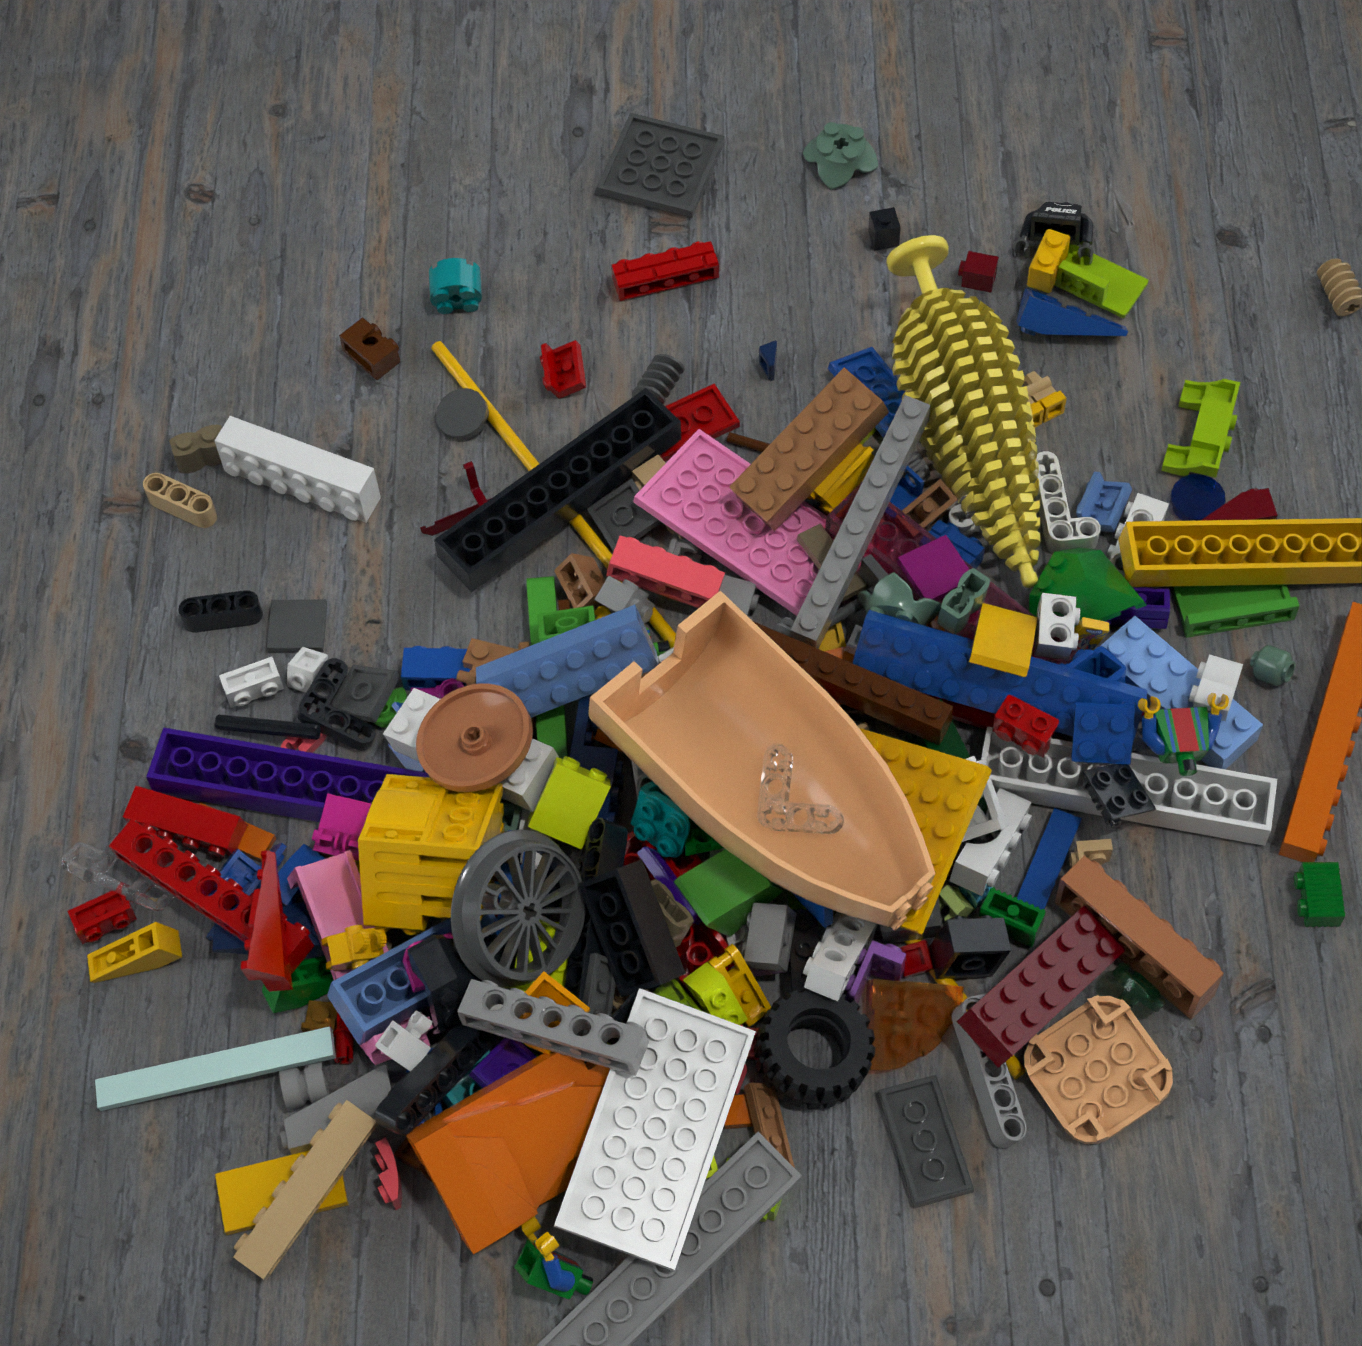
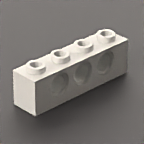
M1137 493L1134 503L1128 502L1123 517L1127 518L1126 522L1164 521L1169 503ZM1119 523L1115 539H1119L1125 524ZM1118 540L1116 546L1110 545L1106 556L1116 568H1123ZM1117 569L1125 578L1124 571Z
M836 912L831 927H827L822 942L819 941L814 950L813 957H809L803 971V974L807 975L804 988L838 1001L851 975L854 974L858 967L857 962L863 948H869L878 924Z

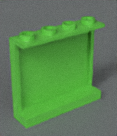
M1286 584L1170 586L1186 638L1295 620L1299 609L1297 597H1290Z

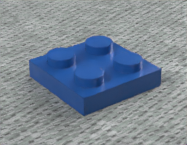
M1075 702L1071 761L1131 765L1135 706Z

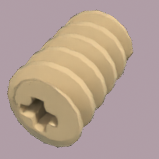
M1336 258L1322 264L1317 270V276L1321 280L1322 287L1332 304L1334 312H1336V315L1343 317L1362 308V289L1358 287L1359 283L1354 279V272L1350 271V264L1342 263L1341 259Z

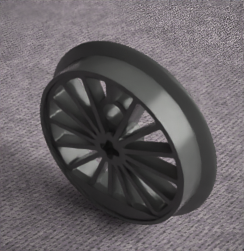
M530 830L507 831L496 835L480 846L464 866L456 883L452 898L451 928L454 943L462 961L479 979L492 981L499 987L505 988L523 986L535 981L543 971L547 974L555 971L565 962L575 948L583 929L586 903L578 883L582 882V879L574 863L551 839ZM521 852H525L523 876L517 857ZM537 852L540 855H542V857L535 872V858ZM505 861H508L514 886L500 868ZM551 865L554 871L545 880V877ZM493 875L500 882V884L488 883ZM559 881L560 889L548 894ZM501 893V900L498 904L497 899L499 894ZM562 897V907L542 908ZM561 913L559 924L541 914ZM481 915H504L500 920L481 929ZM540 922L556 930L553 939ZM504 928L487 948L484 937ZM538 935L542 939L544 944L547 946L543 953L540 946ZM507 942L500 962L498 963L494 959V956ZM530 945L533 961L528 964V954ZM518 947L516 968L509 969Z

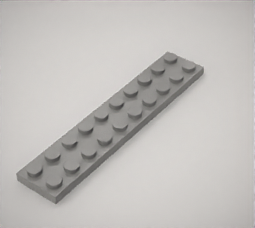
M757 1132L704 1183L674 1271L629 1255L536 1346H631L803 1179L802 1175Z

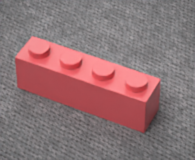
M620 535L606 576H611L620 581L627 579L639 588L700 608L718 593L725 572L718 570V568L712 565L694 562L687 556H677L666 552L661 547H652L640 543L639 540L633 537H623Z

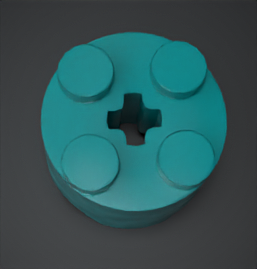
M448 258L438 261L437 267L434 269L432 266L429 268L430 302L437 307L438 313L450 314L455 309L474 312L478 309V304L482 300L481 271L478 264L473 262L472 266L467 264L466 259Z

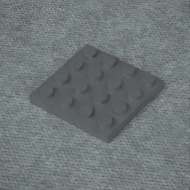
M630 113L597 185V194L693 218L725 143V136Z

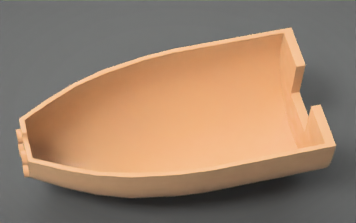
M719 591L677 626L673 653L643 678H641L642 668L634 661L590 697L589 718L702 830L727 851L771 882L810 902L851 917L891 927L894 931L906 921L907 917L905 915L911 909L914 911L919 910L928 900L926 896L933 889L931 883L935 876V871L911 807L888 765L855 722L829 693L723 592Z

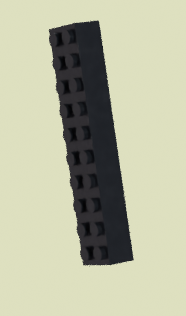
M646 388L434 539L437 557L473 592L631 477L634 469L656 455L660 456L681 440V421Z

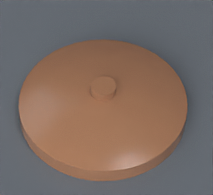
M481 683L456 689L435 703L421 722L416 739V751L419 762L428 776L435 783L446 789L457 792H474L490 788L509 777L525 759L532 742L533 726L531 717L520 698L502 686Z

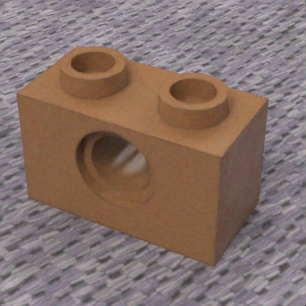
M939 479L898 513V521L916 540L945 516L951 508L957 505L958 498Z

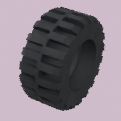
M803 986L800 993H798V990L793 989L788 991L784 998L779 997L773 1003L771 1009L767 1011L755 1038L757 1042L754 1046V1056L759 1058L756 1063L758 1073L766 1074L763 1082L768 1088L774 1086L777 1089L775 1095L781 1100L786 1096L792 1100L790 1105L800 1107L801 1103H805L808 1109L817 1110L819 1105L823 1104L824 1108L827 1109L834 1107L837 1101L844 1102L850 1098L852 1092H856L872 1065L871 1061L875 1056L876 1047L872 1045L875 1035L874 1030L867 1029L870 1023L867 1015H860L858 1012L860 1006L854 1000L851 1003L846 1001V994L842 993L840 999L836 1001ZM801 1026H814L828 1032L839 1046L841 1052L839 1064L829 1069H813L799 1062L792 1054L788 1045L787 1037L790 1031Z

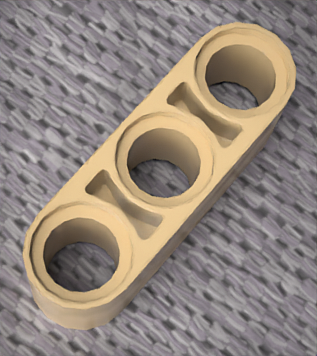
M152 473L145 477L143 488L152 506L201 528H208L216 522L217 513L209 495L161 473Z

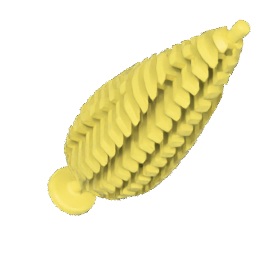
M936 235L911 239L892 250L886 260L889 271L894 275L901 277L916 275L922 295L917 297L912 302L910 308H907L902 314L892 342L894 343L892 359H896L892 368L893 376L901 374L896 385L898 391H905L901 400L907 395L930 405L929 421L920 438L922 446L927 450L926 455L928 459L934 462L933 467L942 475V481L958 498V504L961 498L966 496L961 501V509L966 515L968 512L975 511L971 520L976 526L980 527L986 541L990 545H994L993 551L1000 559H1007L1005 565L1012 571L1016 572L1019 570L1023 587H1034L1038 581L1033 566L1037 564L1039 551L1035 549L1040 545V533L1037 531L1040 527V517L1037 518L1036 516L1040 509V500L1033 501V499L1039 493V464L1036 461L1037 445L1035 444L1036 433L1030 402H1028L1027 386L1022 387L1025 378L1023 370L1017 371L1020 361L1017 355L1012 354L1015 349L1014 344L1011 340L1006 339L1009 331L1006 326L1001 324L1002 320L985 303L982 301L979 303L976 296L964 298L966 293L962 290L937 288L931 270L941 264L947 257L949 250L947 241L943 237Z

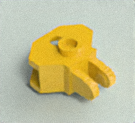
M353 925L346 927L343 933L326 936L321 939L322 946L329 947L331 958L326 963V968L333 971L354 970L384 954L383 947L387 943L386 933L383 929H363L362 925Z

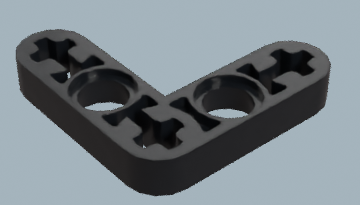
M328 659L301 700L297 711V718L301 723L318 724L321 727L320 733L351 748L365 751L373 744L376 735L375 729L369 723L331 706L347 676L348 666L340 659ZM338 671L331 681L329 679L330 672ZM320 687L326 688L330 695L320 696L316 693L315 689ZM312 704H316L315 712L308 714L307 712L312 707ZM336 719L341 721L344 726L336 729L329 724V721ZM348 727H351L352 729L350 730V733L348 734V733H347ZM361 733L366 735L363 739L358 738Z

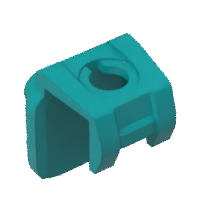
M653 781L640 788L636 808L631 819V825L634 826V834L639 840L648 841L657 848L659 854L663 857L676 858L683 853L690 831L689 816Z

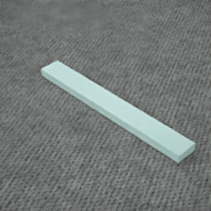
M325 1027L95 1079L97 1108L100 1111L335 1059L333 1030L331 1027Z

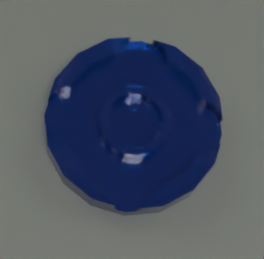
M1190 474L1182 477L1174 484L1170 495L1172 509L1183 521H1201L1226 502L1222 486L1212 477L1202 474Z

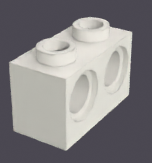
M1042 593L1037 609L1038 619L1034 656L1068 660L1072 650L1076 651L1078 646L1079 634L1074 633V625L1079 623L1080 608H1076V597ZM1053 612H1060L1064 617H1059ZM1051 637H1058L1063 642H1056Z

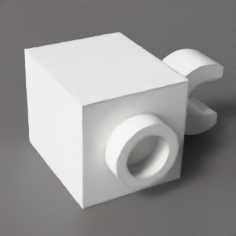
M417 1010L411 1015L406 1028L392 1020L375 1044V1047L411 1072L431 1049L430 1046L419 1038L428 1031L433 1022Z

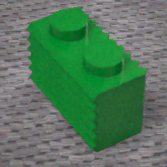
M1302 862L1299 871L1295 872L1294 886L1296 890L1301 892V899H1298L1297 911L1299 917H1304L1305 927L1341 926L1345 918V907L1338 862Z
M995 887L990 888L980 909L979 917L989 915L992 918H1004L1008 937L1033 947L1043 926L1046 912L1045 909L1040 910L1039 906L1034 907L1033 904L1029 905L1028 901L1023 902L1022 899L1018 900L1017 897L1012 898L1011 894L1001 893L1000 890L996 891Z

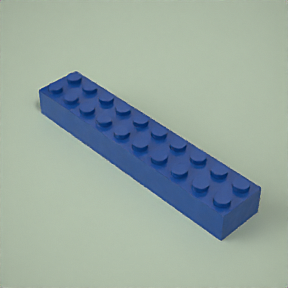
M869 610L865 617L853 664L916 691L994 714L997 713L1007 695H1012L1057 718L1059 725L1055 731L1073 736L1075 702L1134 705L1133 745L1143 713L1138 708V701L1141 698L1147 700L1146 689L1032 656L1027 676H1018L970 663L969 660L974 642L972 639Z

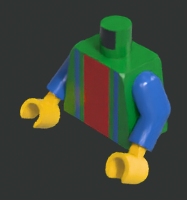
M1209 694L1207 702L1211 706V711H1208L1207 707L1160 709V700L1153 696L1150 697L1151 705L1148 708L1147 700L1141 698L1138 701V708L1144 712L1142 716L1143 741L1158 755L1162 763H1177L1180 776L1186 777L1196 774L1195 762L1200 761L1212 749L1218 735L1222 718L1220 710L1225 709L1229 703L1227 695L1222 694L1221 702L1216 705V694Z
M535 1216L523 1223L521 1228L528 1239L514 1268L526 1283L566 1299H570L574 1291L586 1296L591 1290L593 1278L583 1274V1269L575 1260L555 1251L559 1244L549 1232H546L541 1237L535 1236L534 1232L542 1228Z

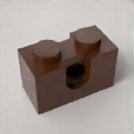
M363 317L339 335L342 350L376 380H379L400 363L399 346L392 338H383L379 327L374 323L370 324Z

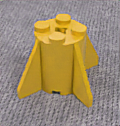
M859 443L807 499H815L821 505L818 509L829 518L846 515L875 457L871 453L873 449L870 446L864 447Z

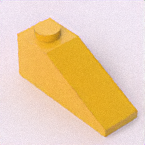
M154 922L88 954L90 982L96 983L157 969L181 958L179 930Z

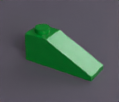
M325 956L303 960L291 974L293 990L269 992L265 985H263L262 993L273 1013L300 1008L308 1004L309 1000L314 1001L329 992L331 982L334 979L331 971L326 968L327 960Z

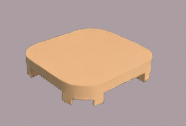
M1096 995L1087 999L1088 1002L1039 1035L1036 1034L1028 1042L1024 1053V1067L1030 1081L1064 1130L1074 1140L1084 1144H1099L1109 1140L1159 1106L1168 1097L1173 1085L1172 1067L1168 1059L1164 1057L1131 1011V1007L1122 999Z

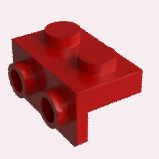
M576 340L552 349L547 343L541 345L542 355L540 356V362L544 368L543 384L547 391H551L560 399L586 388L581 345Z
M1007 695L994 716L992 731L1000 739L1007 742L1012 741L1021 746L1028 754H1037L1044 758L1050 747L1051 736L1059 725V720L1012 695Z
M122 886L67 911L73 923L75 933L82 944L95 942L102 938L104 934L115 929H123L137 919Z

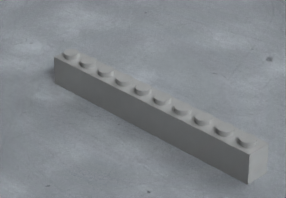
M907 395L904 396L790 629L791 638L819 649L929 421V404Z

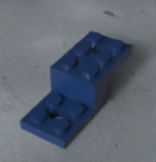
M590 694L579 699L570 758L577 760L580 763V767L587 770L596 768L607 774L606 778L610 779L611 788L597 818H603L615 823V816H619L621 808L619 790L624 789V761L619 760L618 749L595 747V744H593V736L596 735L599 727L589 718V702L592 696Z

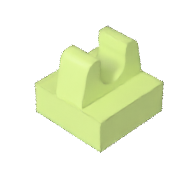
M946 885L941 890V896L939 897L940 910L944 909L945 906L950 908L949 914L944 918L945 921L957 916L967 917L975 910L957 887Z

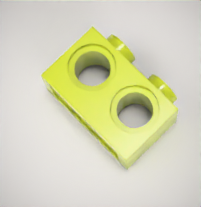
M708 962L683 979L696 1004L703 1012L738 1025L748 1020L725 977Z

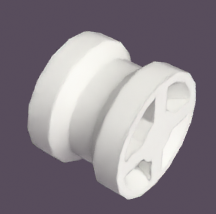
M961 504L955 505L949 512L948 523L956 525L960 533L969 537L975 529V524L971 520L975 511L968 512L966 515L961 509Z

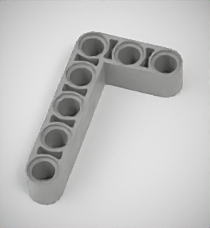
M985 993L971 996L957 1006L952 1013V1022L989 1137L996 1147L1002 1149L1011 1147L1021 1140L1027 1131L1026 1122L1007 1064L1005 1062L998 1068L956 1022L966 1013V1009L969 1010L987 994ZM985 1067L991 1070L993 1077L986 1073ZM994 1096L1001 1100L1002 1107L996 1103ZM1004 1126L1010 1129L1012 1137L1005 1132Z

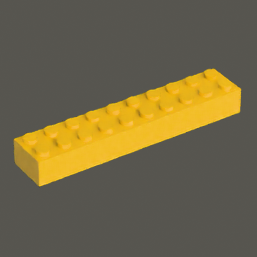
M1362 518L1133 521L1125 523L1118 539L1125 579L1132 587L1362 583Z

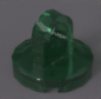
M1120 963L1112 972L1118 982L1125 988L1117 999L1124 1000L1131 1009L1139 1001L1152 1011L1159 1012L1166 1002L1163 998L1159 999L1161 995L1158 989L1142 974L1136 971L1133 974L1128 972L1127 970L1130 968L1128 964Z

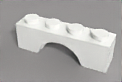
M999 788L996 795L1009 826L991 832L994 840L984 844L966 843L955 861L950 882L981 896L988 886L993 888L1000 873L998 868L1004 869L1011 854L1009 849L1015 850L1022 835L1019 833L1020 830L1026 831L1032 819V815L1028 814L1032 802L1002 788ZM988 809L986 817L988 818V820H991L992 818Z

